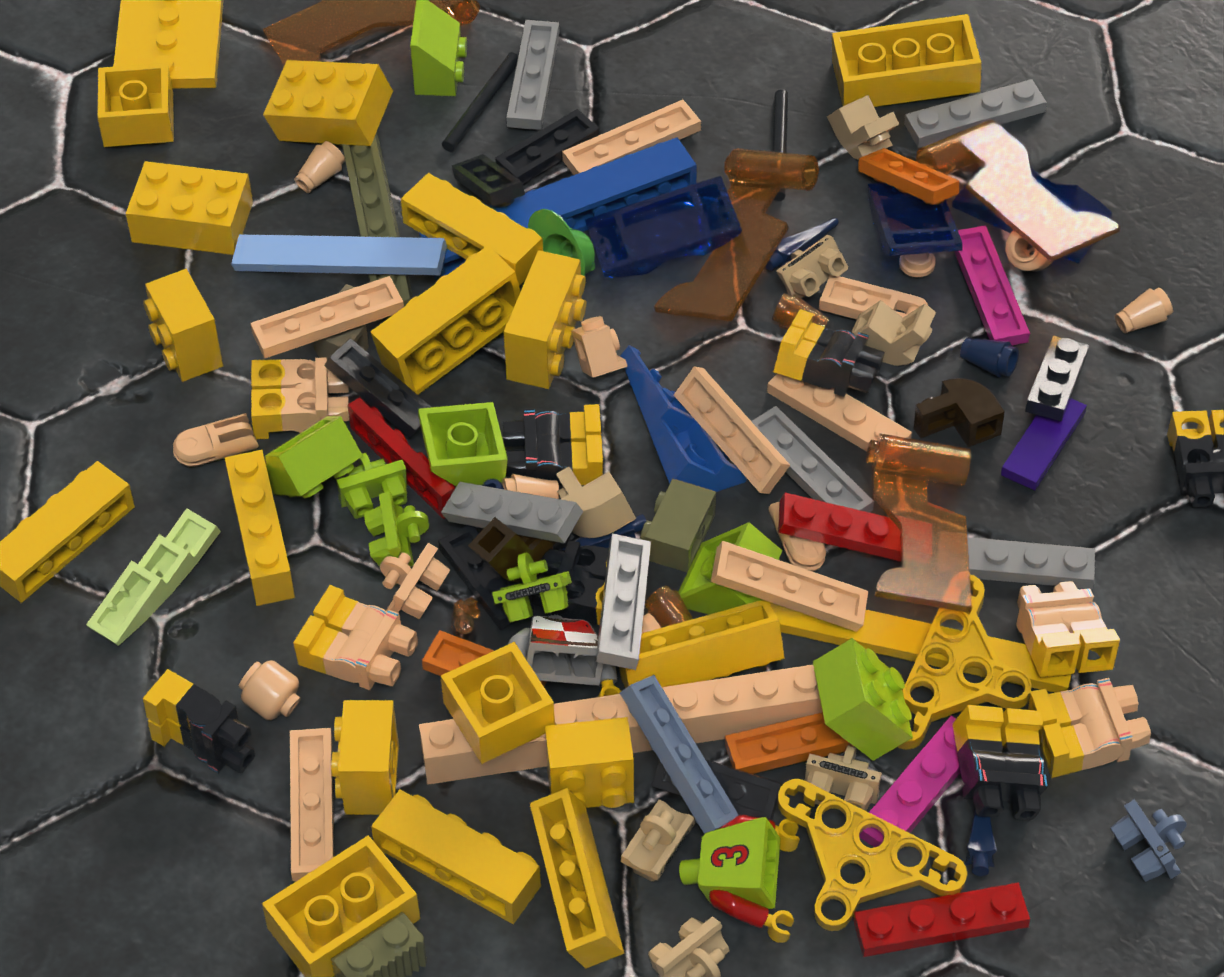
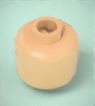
M1024 224L1015 228L1009 234L1005 252L1008 260L1014 267L1022 271L1037 272L1047 268L1053 262L1057 252V243L1054 235L1047 228L1041 225Z
M273 660L266 661L263 664L260 662L254 663L239 684V688L242 689V702L265 720H273L280 714L288 717L301 699V697L296 695L299 688L298 678Z

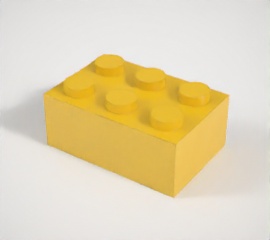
M287 60L263 115L279 141L324 143L327 141L332 144L371 146L393 90L379 64Z
M145 161L126 211L131 241L134 243L234 255L239 234H243L253 204L249 175L246 173Z
M538 250L503 332L507 380L549 389L554 376H560L564 365L563 353L566 348L570 349L574 342L571 330L575 329L576 321L581 322L586 311L587 303L586 300L582 299L586 277L581 275L580 259Z
M369 835L262 903L267 929L305 977H333L335 974L331 958L401 912L413 924L420 920L416 892Z

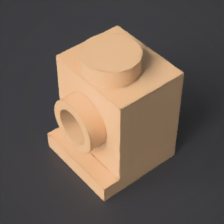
M603 317L586 319L581 322L582 327L571 330L583 373L594 378L628 367L626 359L618 356L616 353L620 349L617 334L614 329H610L609 326L604 324Z

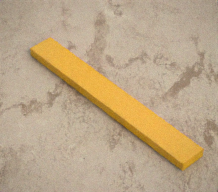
M769 602L779 619L782 633L841 645L853 638L865 649L870 648L877 654L913 662L916 661L932 625L926 622L866 610L864 624L856 632ZM940 626L941 630L947 635H957L962 631ZM988 636L1000 662L1025 672L1031 680V688L1046 689L1054 693L1069 689L1072 674L1040 677L1026 644ZM932 653L925 659L928 665L943 668L948 664L947 657L941 653ZM1051 654L1050 664L1062 662L1060 657ZM969 667L964 671V673L986 677V673L979 667ZM1008 681L1009 683L1021 685L1016 681Z

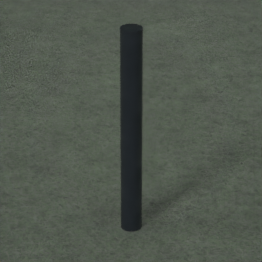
M510 52L443 140L442 147L446 151H454L515 69L518 61L517 54Z
M785 90L776 91L774 97L771 198L774 201L784 200L786 190L788 92Z

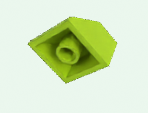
M416 0L410 44L415 95L456 96L457 83L464 81V62L460 61V58H466L467 37H461L460 23L429 0Z
M493 402L418 409V417L431 472L456 487L459 482L483 485L488 479H497L502 483V479L506 477L508 458Z
M750 522L702 542L676 595L674 603L679 607L710 615L763 600L711 582L716 549L722 541L777 560H779L783 550Z

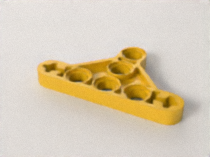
M959 575L951 581L905 683V687L902 690L905 703L916 716L912 731L913 738L898 746L900 749L916 748L924 740L931 722L963 711L967 705H979L989 702L1005 709H1020L1029 701L1032 687L1030 678L1020 669L1000 662L978 617L983 605L985 589L981 580L974 575ZM966 588L971 589L973 594L967 598L963 611L958 608L960 593H964ZM952 619L960 622L963 630L961 633L952 636L945 634L940 626L944 621ZM932 653H941L947 657L948 664L941 669H934L928 666L925 659ZM969 667H979L986 673V678L980 683H970L965 679L963 673ZM1008 681H1016L1024 687V692L1019 697L1012 698L1006 696L1002 692L1001 687ZM924 686L929 688L934 696L926 703H919L913 700L910 693L914 688Z
M791 779L780 787L778 808L787 819L807 829L824 880V885L814 906L815 919L822 928L829 931H839L845 928L851 921L859 903L916 886H921L939 896L954 895L960 893L964 888L967 869L963 861L958 857L805 780ZM798 791L804 793L803 801L812 807L815 806V800L822 801L817 807L815 819L809 817L811 808L799 803L796 808L790 807V798L787 794L795 796ZM829 809L842 811L846 817L845 824L837 829L827 827L822 821L824 812ZM871 827L878 829L884 838L882 844L875 848L863 845L859 835L864 829ZM909 846L916 848L921 854L920 863L914 867L902 865L897 857L900 849ZM929 856L935 858L933 868L941 872H945L948 867L955 870L954 878L958 881L950 880L947 885L940 882L941 875L932 869L929 870L928 877L922 875V872L926 869ZM854 863L861 866L865 873L863 880L857 884H850L844 881L840 871L845 865ZM832 899L840 901L845 907V915L839 920L832 921L827 919L821 912L824 902Z

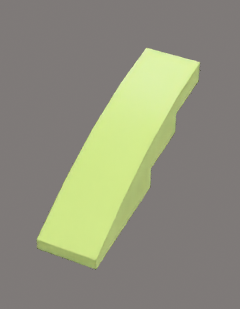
M186 508L166 538L159 534L138 564L133 561L129 563L86 626L119 646L175 591L220 534V529Z

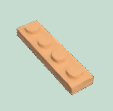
M680 100L562 151L563 162L573 175H576L595 166H600L622 158L625 155L652 147L658 143L676 137L681 140L701 131V120L684 100Z
M388 276L250 324L252 334L264 358H268L394 315L404 307V303L391 277Z
M694 366L674 396L759 493L770 494L790 467V464L704 368Z
M778 373L768 382L767 393L888 465L911 442V431L848 394L845 397L834 394L835 388H821Z
M722 541L717 547L711 582L856 632L863 626L868 597L867 590Z
M331 728L290 730L292 881H298L334 857Z

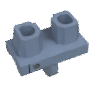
M1135 799L1124 805L1128 814L1117 821L1110 829L1124 851L1142 839L1149 846V848L1131 858L1145 882L1165 872L1170 879L1179 875L1181 871L1165 843L1170 842L1174 849L1184 846L1185 841L1180 835L1187 826L1184 818L1180 814L1168 817L1163 809H1159L1152 815L1157 822V825L1153 827Z

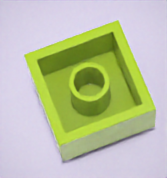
M851 638L813 661L825 725L873 761L913 738L909 722L912 719V715L905 703L902 691L905 687L904 680L894 667L889 668L881 662L873 650L870 648L865 649Z

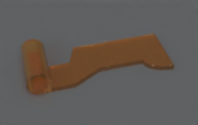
M323 0L264 28L263 32L283 65H285L287 60L321 62V53L373 28L413 25L416 0ZM429 0L457 20L460 25L471 23L480 10L477 0Z
M987 120L921 147L917 151L916 160L918 163L945 175L975 163H979L984 167L966 183V189L1050 262L1120 232L1121 226L1105 216L1093 212L1074 213L1032 177L1026 147L993 120Z
M735 148L727 156L724 164V170L729 178L731 187L718 206L722 236L695 280L679 284L665 293L655 304V311L732 321L789 229L786 222L765 212L780 188L810 191L815 187L819 174L816 157L807 154Z
M881 433L878 434L876 440L870 439L866 462L872 463L873 499L900 530L901 568L889 569L881 575L876 586L875 597L970 613L972 602L966 516L929 503L927 500V480L957 486L965 485L971 461L970 449Z

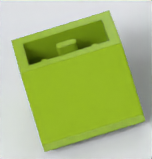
M327 416L265 455L272 492L274 495H288L290 498L295 496L311 497L323 489L322 482L332 476L339 478L354 469L353 462L363 457L342 417Z

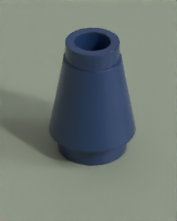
M967 337L962 344L960 357L997 377L1002 375L1010 376L1016 368L1019 350L1013 347L1009 341L972 339Z

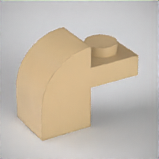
M869 95L849 103L827 116L840 144L857 160L882 148L893 146L889 139L891 138L889 131L899 125L894 112L879 118Z
M880 300L859 314L852 333L857 336L858 332L869 335L866 346L884 351L885 354L882 362L894 366L907 365L914 362L920 346L931 335L932 328L930 325L936 312L928 305L923 304L905 317H902Z
M570 467L556 474L563 486L562 489L557 491L561 500L576 502L583 510L582 515L572 530L574 534L584 538L601 537L620 529L636 519L624 494L610 472L605 473L583 487Z

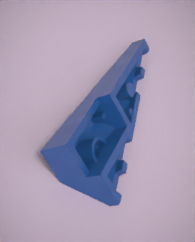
M628 345L620 357L626 359L628 367H625V371L669 484L673 478L718 492L745 483L747 478L736 465L731 464L727 460L728 456L720 447H717L713 439L674 396L676 391L663 388L659 384L662 377L660 373L655 369L649 371L640 357L641 352Z

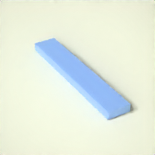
M239 234L231 265L235 271L441 275L447 244L444 238Z

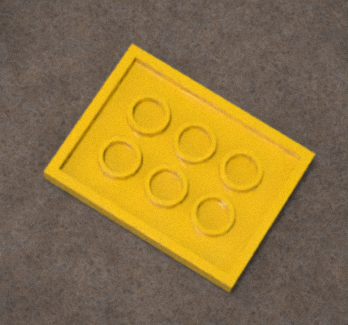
M121 0L113 67L168 63L173 89L216 88L224 0Z

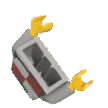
M551 615L549 617L534 616L532 617L531 628L520 630L508 642V644L516 643L540 681L597 686L602 684V690L598 697L620 694L621 692L619 688L614 686V683L617 682L616 666L596 662L598 635L590 623L585 620L567 619L559 615Z

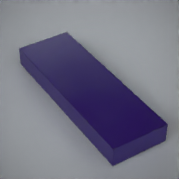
M1071 398L1062 421L1036 415L1002 466L1001 476L1035 491L1085 415L1087 405Z

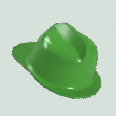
M541 209L532 214L529 219L528 228L534 230L543 238L544 252L580 259L581 275L583 276L595 269L594 246L584 232L570 228L563 218L552 210Z

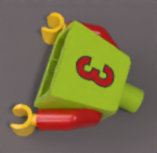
M738 815L718 830L704 834L701 841L700 858L681 860L679 865L681 881L684 885L698 884L699 889L714 908L755 927L762 928L765 925L768 927V935L773 941L777 943L787 942L791 934L786 930L778 928L776 924L781 923L791 927L794 922L792 914L781 910L772 915L769 914V909L775 908L779 852L780 850L792 852L797 849L800 838L796 836L799 826L789 819L782 820L779 826H777L773 820H768L766 817L757 818Z

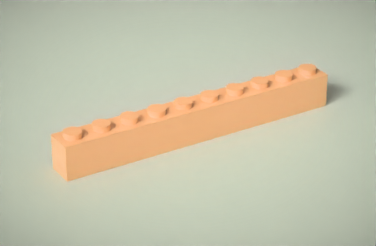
M813 665L662 687L695 743L725 739V735L823 712ZM621 694L554 704L555 725L628 717L633 753L652 750L648 739L636 719L629 712L628 706ZM454 719L419 724L427 785L547 767L545 734L481 764Z

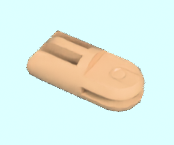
M244 413L179 433L173 443V453L179 463L192 467L257 449L259 445L253 436L254 432L249 424L247 414Z
M780 502L772 503L768 508L777 533ZM778 533L788 560L792 565L812 572L820 569L826 556L824 543Z

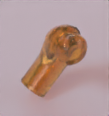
M470 597L464 601L459 599L454 603L451 628L455 634L465 635L473 630V619L478 618L481 613L475 598Z

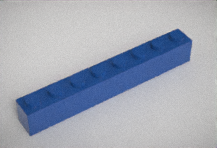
M678 137L636 153L625 155L606 164L595 166L568 178H563L541 188L530 190L525 195L515 198V201L508 206L489 207L497 212L506 214L511 220L525 228H528L529 219L535 211L541 209L552 210L561 216L570 228L583 232L695 190L697 165ZM419 232L420 238H428ZM446 249L441 275H433L435 280L438 281L442 276L451 273L462 265L466 259Z

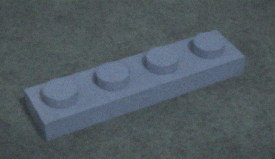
M655 675L631 684L621 691L620 694L627 704L629 712L636 719L648 739L650 747L657 754L673 785L678 789L703 833L718 830L738 816L737 811Z

